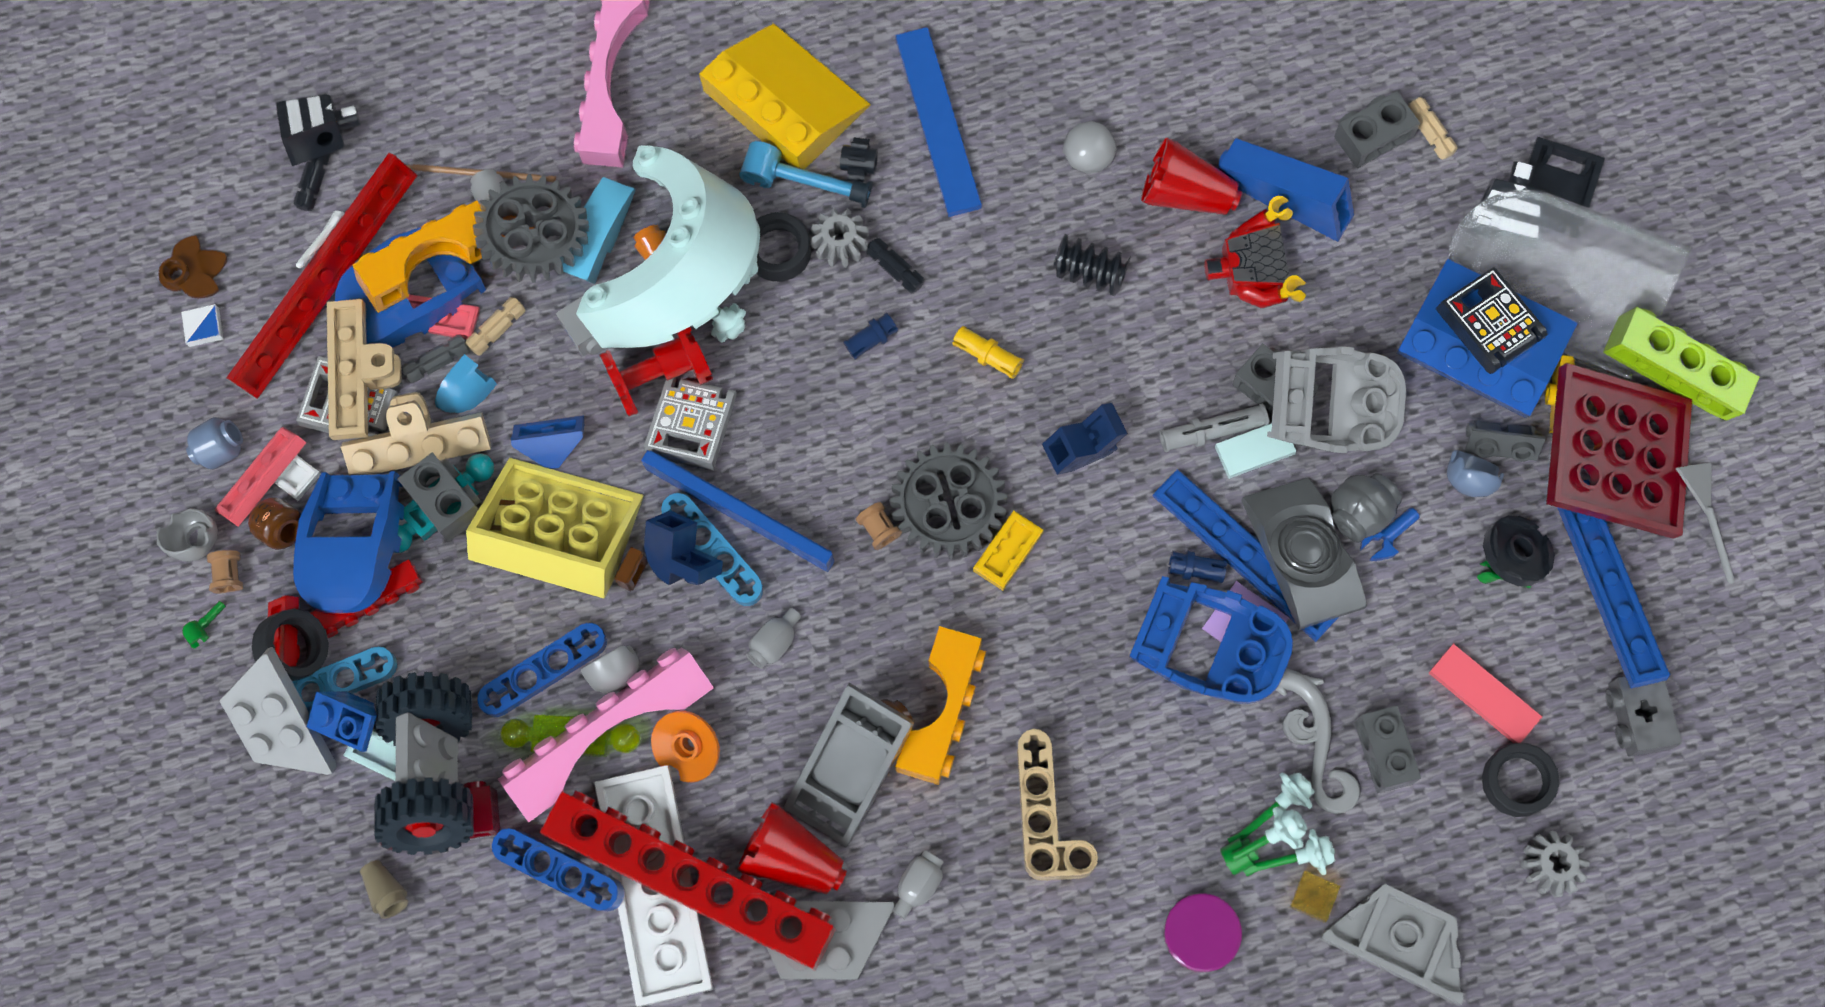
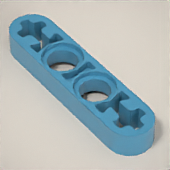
M674 493L666 497L661 506L662 514L672 511L671 506L674 503L679 506L686 504L684 511L688 518L693 520L696 515L699 517L694 520L698 522L697 529L705 528L711 532L709 542L701 546L695 545V549L715 558L721 554H728L733 557L734 563L732 568L714 578L739 605L752 606L756 604L763 594V585L756 573L688 496ZM741 567L745 570L739 573L742 580L746 584L755 583L752 587L754 594L750 597L746 593L741 596L738 595L741 589L732 578ZM732 578L730 583L727 584L725 580Z
M374 647L323 667L311 676L292 681L301 699L302 689L309 683H317L320 692L347 691L354 694L391 678L396 672L397 660L387 649ZM380 656L383 660L388 659V662L383 665L384 671L379 673L375 669L367 670L364 672L367 679L363 680L362 672L357 667V663L361 662V666L367 668L375 664V657ZM344 669H351L354 673V681L346 688H339L336 684L337 675ZM302 699L308 712L311 711L314 701L305 702Z

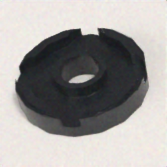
M1508 515L1493 523L1484 535L1483 549L1487 562L1493 571L1504 581L1516 586H1532L1543 580L1550 573L1554 565L1555 555L1552 543L1547 535L1542 536L1537 530L1539 526L1522 516ZM1514 544L1519 545L1523 549L1525 557L1520 556L1515 551Z

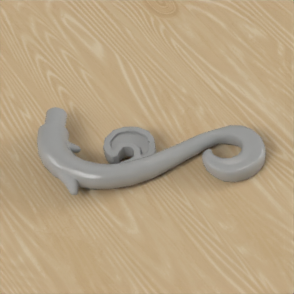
M1286 668L1283 679L1275 691L1286 696L1287 689L1301 696L1312 711L1313 726L1311 728L1304 727L1302 722L1309 716V713L1296 709L1287 713L1282 722L1283 732L1286 738L1293 744L1307 745L1315 742L1311 774V787L1314 789V799L1318 806L1333 814L1345 813L1353 809L1359 801L1360 785L1350 773L1343 770H1332L1328 777L1341 782L1343 786L1342 795L1332 799L1325 794L1322 788L1323 772L1331 739V718L1328 706L1322 693L1317 688L1318 685L1324 684L1323 679L1313 678Z

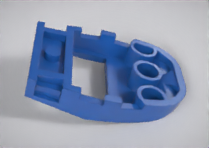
M420 228L392 236L370 252L376 253L389 246L394 239L401 236L407 237L420 230ZM452 255L429 257L427 261L446 292L431 298L414 309L408 299L405 298L378 313L357 282L353 266H351L338 282L335 301L362 299L366 304V344L383 343L393 348L405 343L406 337L422 331L424 335L427 334L429 328L449 313L453 316L458 312L457 308L463 305L462 300L478 289L481 294L485 292L486 288L471 264L459 257Z
M390 471L389 474L329 475L327 472L321 473L299 518L293 568L295 586L301 597L314 610L322 613L358 612L372 605L385 590L392 572L388 569L392 554L399 553L402 540L398 536L399 520L404 518V505L398 501L399 487H403V485L398 480L401 475L397 472ZM376 513L371 537L312 536L317 522L322 521L325 514Z
M1162 576L1130 653V658L1180 688L1238 704H1252L1267 698L1281 683L1291 658L1293 640L1288 625L1279 615L1261 605L1258 607L1242 598L1241 594L1227 590V592L1207 588V585L1191 582L1189 587L1172 584L1169 577ZM1193 602L1231 615L1206 681L1168 667Z

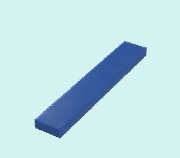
M928 27L895 35L897 47L948 217L982 209Z
M647 450L641 459L648 472L824 571L829 572L834 564L832 551L652 450Z
M1177 469L1156 490L1153 497L1295 623L1260 542ZM1338 618L1301 630L1316 642Z
M1589 479L1583 480L1584 483L1590 485ZM1557 507L1630 689L1668 680L1670 673L1606 520Z

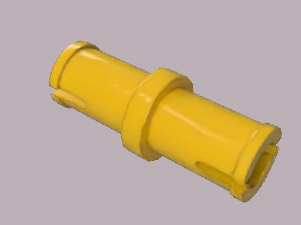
M966 326L960 327L953 339V346L978 358L979 364L983 366L988 364L1008 375L1011 379H1014L1022 368L1023 358L1017 357L998 346V341L993 338L987 340L969 330Z

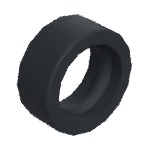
M771 212L756 219L760 227V239L768 232L786 230L796 237L798 251L792 259L781 264H770L764 261L758 253V272L756 274L766 280L784 282L797 277L805 270L811 259L810 237L805 225L797 217L785 212Z
M289 609L269 616L258 625L253 634L251 648L254 661L256 662L268 648L273 647L275 650L274 635L277 628L286 624L295 627L305 639L307 647L306 659L301 665L290 667L283 661L281 663L291 681H296L311 676L322 667L328 656L329 641L326 630L319 619L307 611Z
M1512 743L1499 749L1485 763L1481 776L1483 791L1489 802L1501 813L1513 817H1529L1547 808L1555 799L1560 785L1558 768L1551 756L1540 747L1528 743ZM1522 758L1530 761L1538 768L1542 776V787L1535 799L1529 802H1517L1509 799L1502 792L1498 782V774L1505 762L1511 759Z

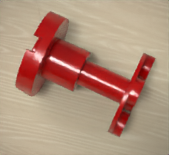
M690 327L677 332V338L653 348L654 356L621 371L618 370L609 349L600 354L628 417L639 414L629 390L662 375L668 381L693 370L700 385L713 380L700 346L693 334H691L692 330Z

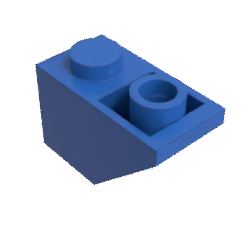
M347 691L316 692L307 728L358 751L367 752L377 717L375 705L373 702Z

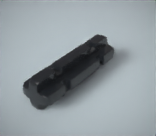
M330 153L306 162L298 186L301 191L296 192L293 201L296 208L304 211L313 210L316 202L314 194L318 195L326 171L323 169V166L328 165Z
M876 238L868 244L866 254L874 261L878 259V265L897 282L902 281L901 285L909 293L913 294L918 291L925 282L924 277L916 270L912 272V266L893 249L889 251V246L882 239Z

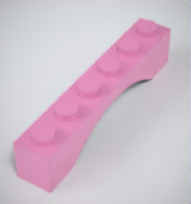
M600 0L602 2L601 11H596L594 20L597 37L596 41H591L589 50L590 61H592L591 71H586L584 79L587 96L586 101H581L579 108V118L582 122L581 132H576L574 138V150L579 153L583 164L623 167L628 135L623 122L613 108L610 92L611 73L623 42L633 29L647 17L650 0Z
M682 647L678 650L672 648L666 651L657 659L659 664L648 672L641 670L627 680V687L617 694L615 692L606 694L596 703L597 708L586 716L580 714L574 717L565 725L566 730L556 738H553V736L545 738L534 747L535 753L524 761L517 759L503 769L502 773L504 775L498 778V781L528 822L555 804L561 791L563 792L566 780L576 761L587 747L606 730L625 719L645 712L665 709L684 710L714 688L690 652Z

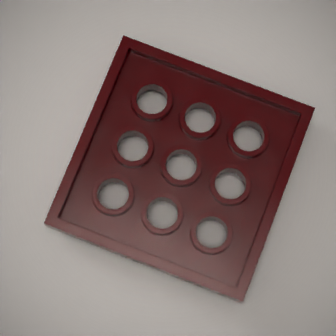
M1569 363L1560 366L1558 369L1546 504L1672 539L1683 536L1686 484L1676 468L1688 466L1692 399ZM1587 400H1590L1597 409L1596 416L1591 415L1587 410ZM1619 409L1623 410L1624 414L1628 417L1627 425L1620 421L1618 417ZM1650 418H1653L1659 426V434L1652 431L1649 424ZM1584 434L1589 435V438L1593 441V451L1585 446L1583 441ZM1616 443H1619L1625 451V459L1617 455L1615 450ZM1647 452H1651L1652 456L1656 459V468H1653L1648 463ZM1581 468L1586 469V472L1590 475V485L1583 482L1580 475ZM1613 477H1616L1620 484H1622V494L1614 489L1612 484ZM1645 486H1648L1654 494L1653 503L1644 494Z

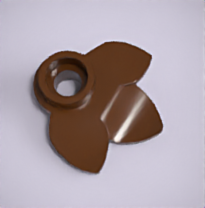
M196 235L189 236L180 240L173 247L171 258L166 259L160 265L159 280L166 289L170 291L183 290L191 298L211 297L219 291L218 285L213 278L224 268L227 256L219 251L201 250L198 237ZM178 270L182 271L180 277L174 280L172 279V275L174 272Z

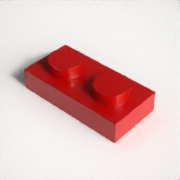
M285 595L268 602V617L284 610L299 609V597ZM286 624L281 625L275 631V651L281 661L290 667H295L300 657V648L297 644L298 630L292 625Z

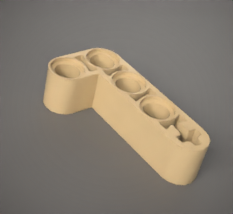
M1028 730L1021 735L1017 750L1024 865L1026 871L1032 878L1042 881L1085 878L1096 867L1098 860L1097 851L1087 841H1058L1051 740L1041 730ZM1030 741H1037L1038 747H1044V749L1039 751V767L1036 766L1025 770L1024 766H1032V753L1030 750H1024V748L1029 747ZM1031 778L1043 779L1047 784L1046 792L1041 795L1030 793L1026 783ZM1034 815H1043L1049 820L1050 827L1043 833H1036L1029 827L1028 821ZM1077 850L1086 852L1090 858V865L1085 869L1073 867L1069 860L1072 852ZM1039 852L1048 854L1053 862L1052 867L1047 871L1036 870L1031 863L1033 855Z

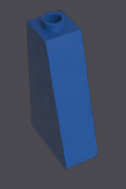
M1235 138L1229 150L1226 149L1220 157L1218 165L1220 171L1238 182V190L1266 205H1269L1270 200L1275 196L1285 197L1288 199V202L1279 207V212L1286 208L1293 211L1291 218L1337 242L1354 216L1349 179L1347 177Z

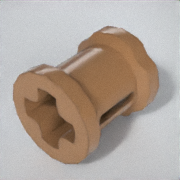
M881 502L869 506L856 518L857 523L863 525L873 539L872 546L875 550L882 549L902 534V531L898 527H894L884 512L885 506Z
M222 550L207 555V562L211 564L212 583L209 585V591L221 594L243 589V582L239 581L237 564L241 559L240 552Z

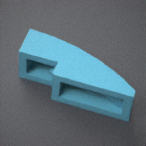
M605 177L601 179L584 206L587 212V219L585 220L589 221V232H586L588 234V244L582 245L583 256L573 255L574 267L565 263L562 264L563 272L595 284L607 252H611L636 191L634 188Z

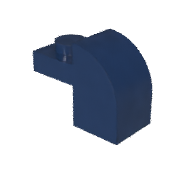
M1107 403L1098 407L1083 422L1061 426L1042 443V446L1056 474L1059 475L1075 471L1109 456L1118 449L1116 444L1128 433L1113 403Z
M667 511L646 520L644 549L647 561L653 572L668 585L682 579L687 583L700 585L721 575L723 561L695 549L698 522L673 511Z

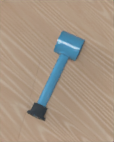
M761 141L750 143L739 173V177L744 182L752 185L757 182L761 183L760 187L770 188L773 180L776 177L849 196L850 201L861 203V207L866 208L872 191V181L863 183L854 180L853 183L785 165L780 163L782 153L775 146Z

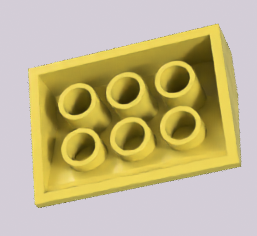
M509 458L466 530L468 560L605 598L618 572L643 495ZM500 500H515V505H499ZM494 516V525H501V531L490 530Z

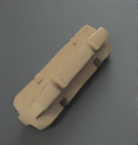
M1422 97L1413 100L1409 104V108L1420 122L1419 129L1430 145L1434 144L1436 146L1434 151L1440 159L1443 160L1451 157L1457 150V145L1451 137H1446L1448 132L1433 111L1429 112L1428 109L1431 107Z
M510 297L502 305L504 307L502 310L497 309L478 328L480 332L478 334L474 332L466 340L469 349L478 356L482 355L489 348L487 344L490 341L494 343L513 324L511 322L513 319L517 320L525 313V308L520 301Z

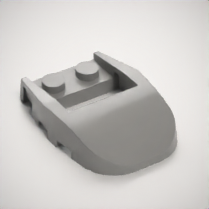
M1343 346L1273 353V359H1276L1272 430L1267 432V437L1334 453L1378 450L1387 447L1397 438L1404 422L1406 383L1401 369L1393 360L1376 353H1364L1354 350V347ZM1316 363L1333 364L1328 436L1311 434Z

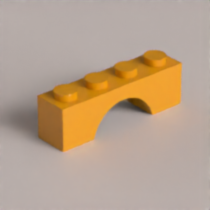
M477 200L468 205L463 204L456 207L451 214L439 220L425 223L420 230L407 237H398L389 246L376 253H367L358 262L352 264L357 282L378 313L409 297L408 282L410 275L415 267L425 259L436 255H452L465 260L469 264L482 259L481 249L476 246L475 238L477 236L474 235L473 225L477 224L474 213L481 211Z
M939 626L928 662L929 668L944 682L948 694L946 706L935 722L925 728L910 731L898 756L895 766L896 772L937 785L940 784L942 776L949 778L955 756L949 755L952 741L960 742L965 721L959 718L963 705L971 706L976 686L971 685L970 682L974 671L981 672L987 651L981 650L982 638Z

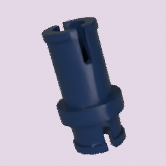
M886 312L877 320L874 318L869 320L867 327L849 339L844 340L843 344L854 360H856L877 344L881 343L884 345L889 341L888 337L899 330Z
M1172 550L1168 574L1182 575V579L1186 580L1195 577L1223 583L1226 575L1224 567L1227 566V561L1195 556L1194 551L1187 550L1185 554Z

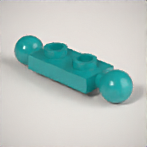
M485 454L471 456L466 462V471L462 474L458 471L460 475L455 478V481L461 488L468 484L474 493L479 495L472 484L475 481L484 482L493 475L494 463L492 459ZM440 477L427 488L436 486ZM414 500L404 507L406 523L398 527V536L402 539L399 553H403L410 548L412 536L415 533L426 541L437 531V528ZM461 502L452 503L447 509V514L451 515L458 512L461 508Z

